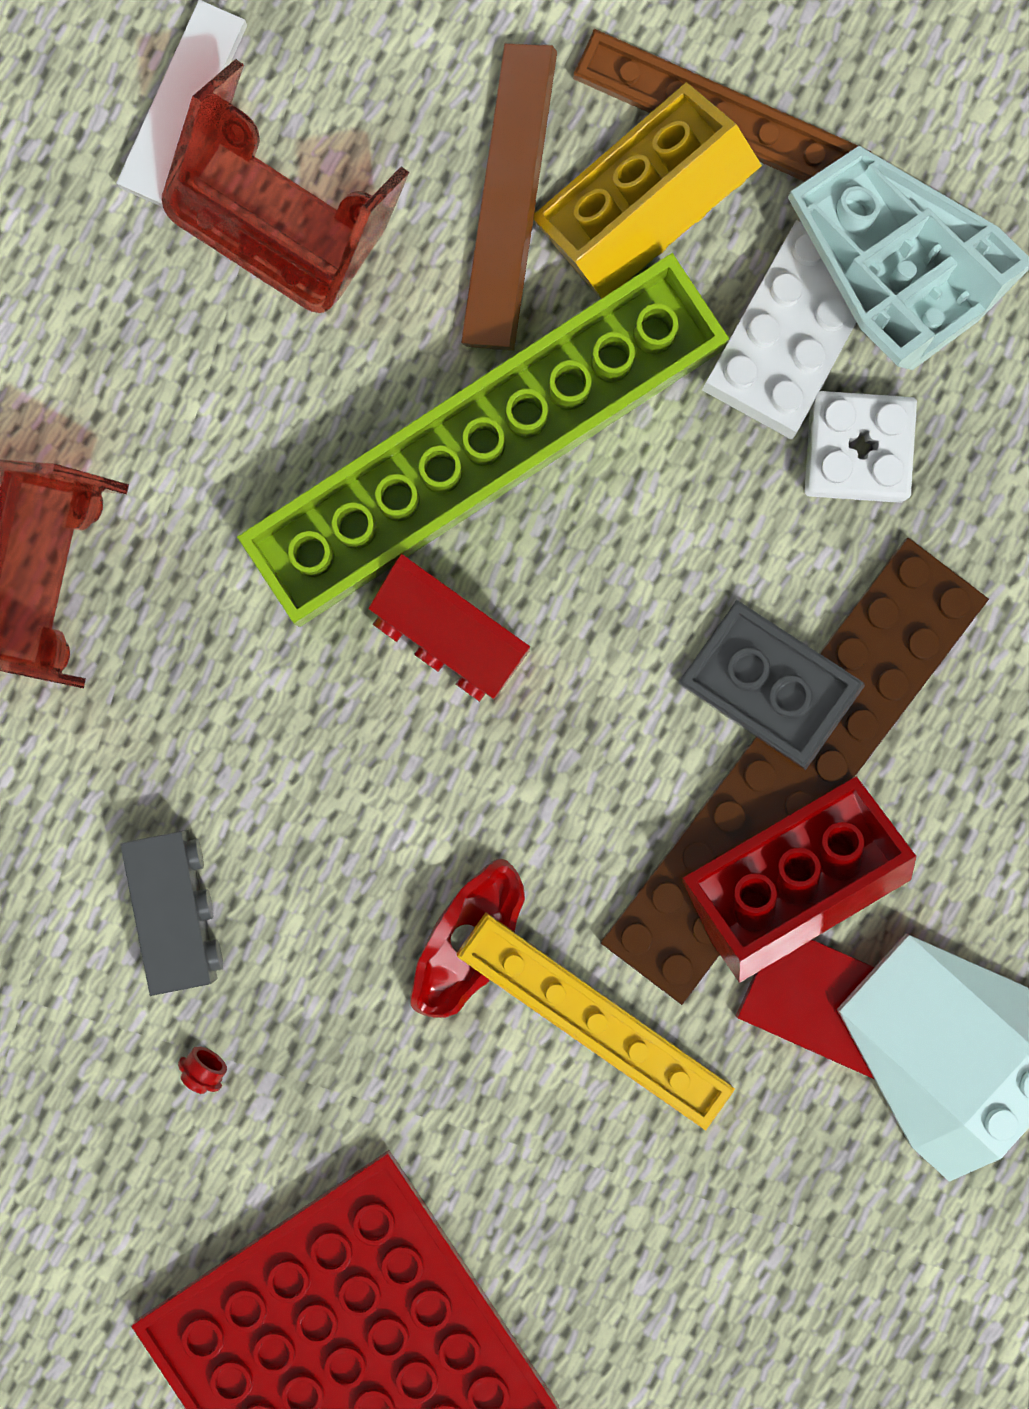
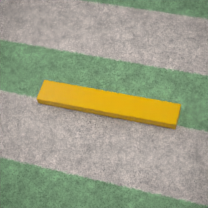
M485 912L456 953L459 959L705 1131L735 1090L730 1083L487 912Z

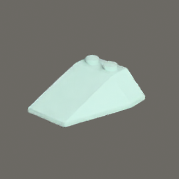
M861 146L856 147L793 189L788 196L790 203L860 329L898 367L914 370L976 324L1029 270V256L998 226Z
M906 933L837 1008V1011L910 1146L950 1182L1001 1159L1029 1128V987Z

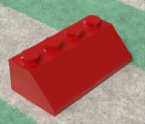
M856 776L683 877V883L710 941L740 983L911 881L917 856Z

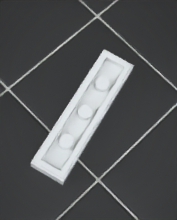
M198 0L116 182L120 189L166 208L247 28L245 19Z

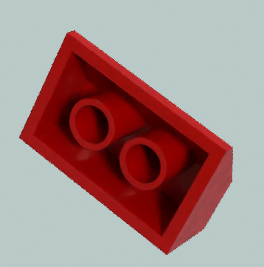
M403 554L395 562L368 608L378 616L372 624L396 642H398L402 635L409 638L419 646L414 653L416 657L437 672L445 664L461 676L455 685L479 702L485 694L495 700L530 652L528 644Z

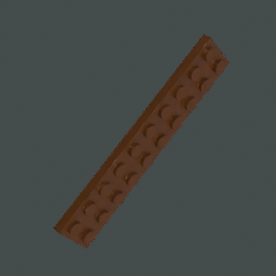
M910 538L904 539L819 652V654L864 682L865 687L806 770L755 736L600 943L679 1004L683 1005L720 956L710 941L686 890L683 877L854 778L989 598Z

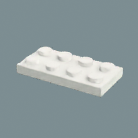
M795 221L702 391L791 440L798 432L856 324L854 316L802 222Z

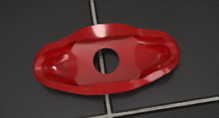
M496 859L485 866L457 893L433 927L418 960L411 989L410 1004L417 1013L432 1018H446L455 1015L476 991L490 981L457 957L456 953L458 951L452 948L451 936L459 926L472 925L475 927L485 912L515 932L517 919L525 901V893L518 872L507 860Z

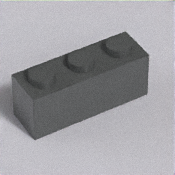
M189 830L120 843L149 995L154 996L212 984L218 979L216 971L223 969V957L218 939L210 940L206 920L213 919V906L208 889L200 890L197 870L204 868V861L199 840H191Z

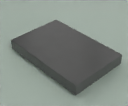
M738 600L735 601L678 682L681 687L805 770L865 687L864 682Z

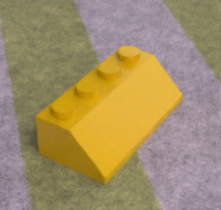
M686 82L536 211L533 220L580 277L602 299L628 282L650 261L662 254L671 243L692 225L703 219L713 207L733 190L740 187L762 165L737 124Z

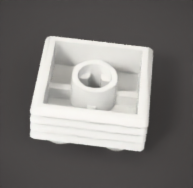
M819 391L810 408L805 494L811 497L902 503L910 498L917 400L913 397ZM859 435L865 436V443L872 444L873 448L872 451H869L864 456L863 460L858 458L857 450L850 449L848 444L857 439Z

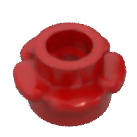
M194 1047L186 1058L181 1057L178 1061V1068L182 1072L180 1076L181 1081L193 1092L204 1094L207 1090L217 1092L222 1088L220 1082L227 1072V1066L222 1058L213 1051L204 1047Z

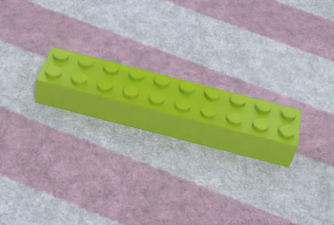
M672 252L237 536V538L293 624L301 627L392 568L401 554L408 557L724 351L729 337Z

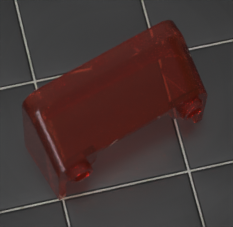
M235 59L192 96L162 193L164 211L177 226L303 308L315 313H324L331 309L341 298L382 236L410 172L401 166L373 196L366 192L355 191L348 194L340 202L337 210L255 157L260 143L257 126L246 113L231 104L244 67L243 63Z
M0 460V671L84 689L86 678L62 673L69 662L70 647L66 642L63 632L52 629L73 531H84L99 519L103 510L102 492L127 495L129 484L54 463Z

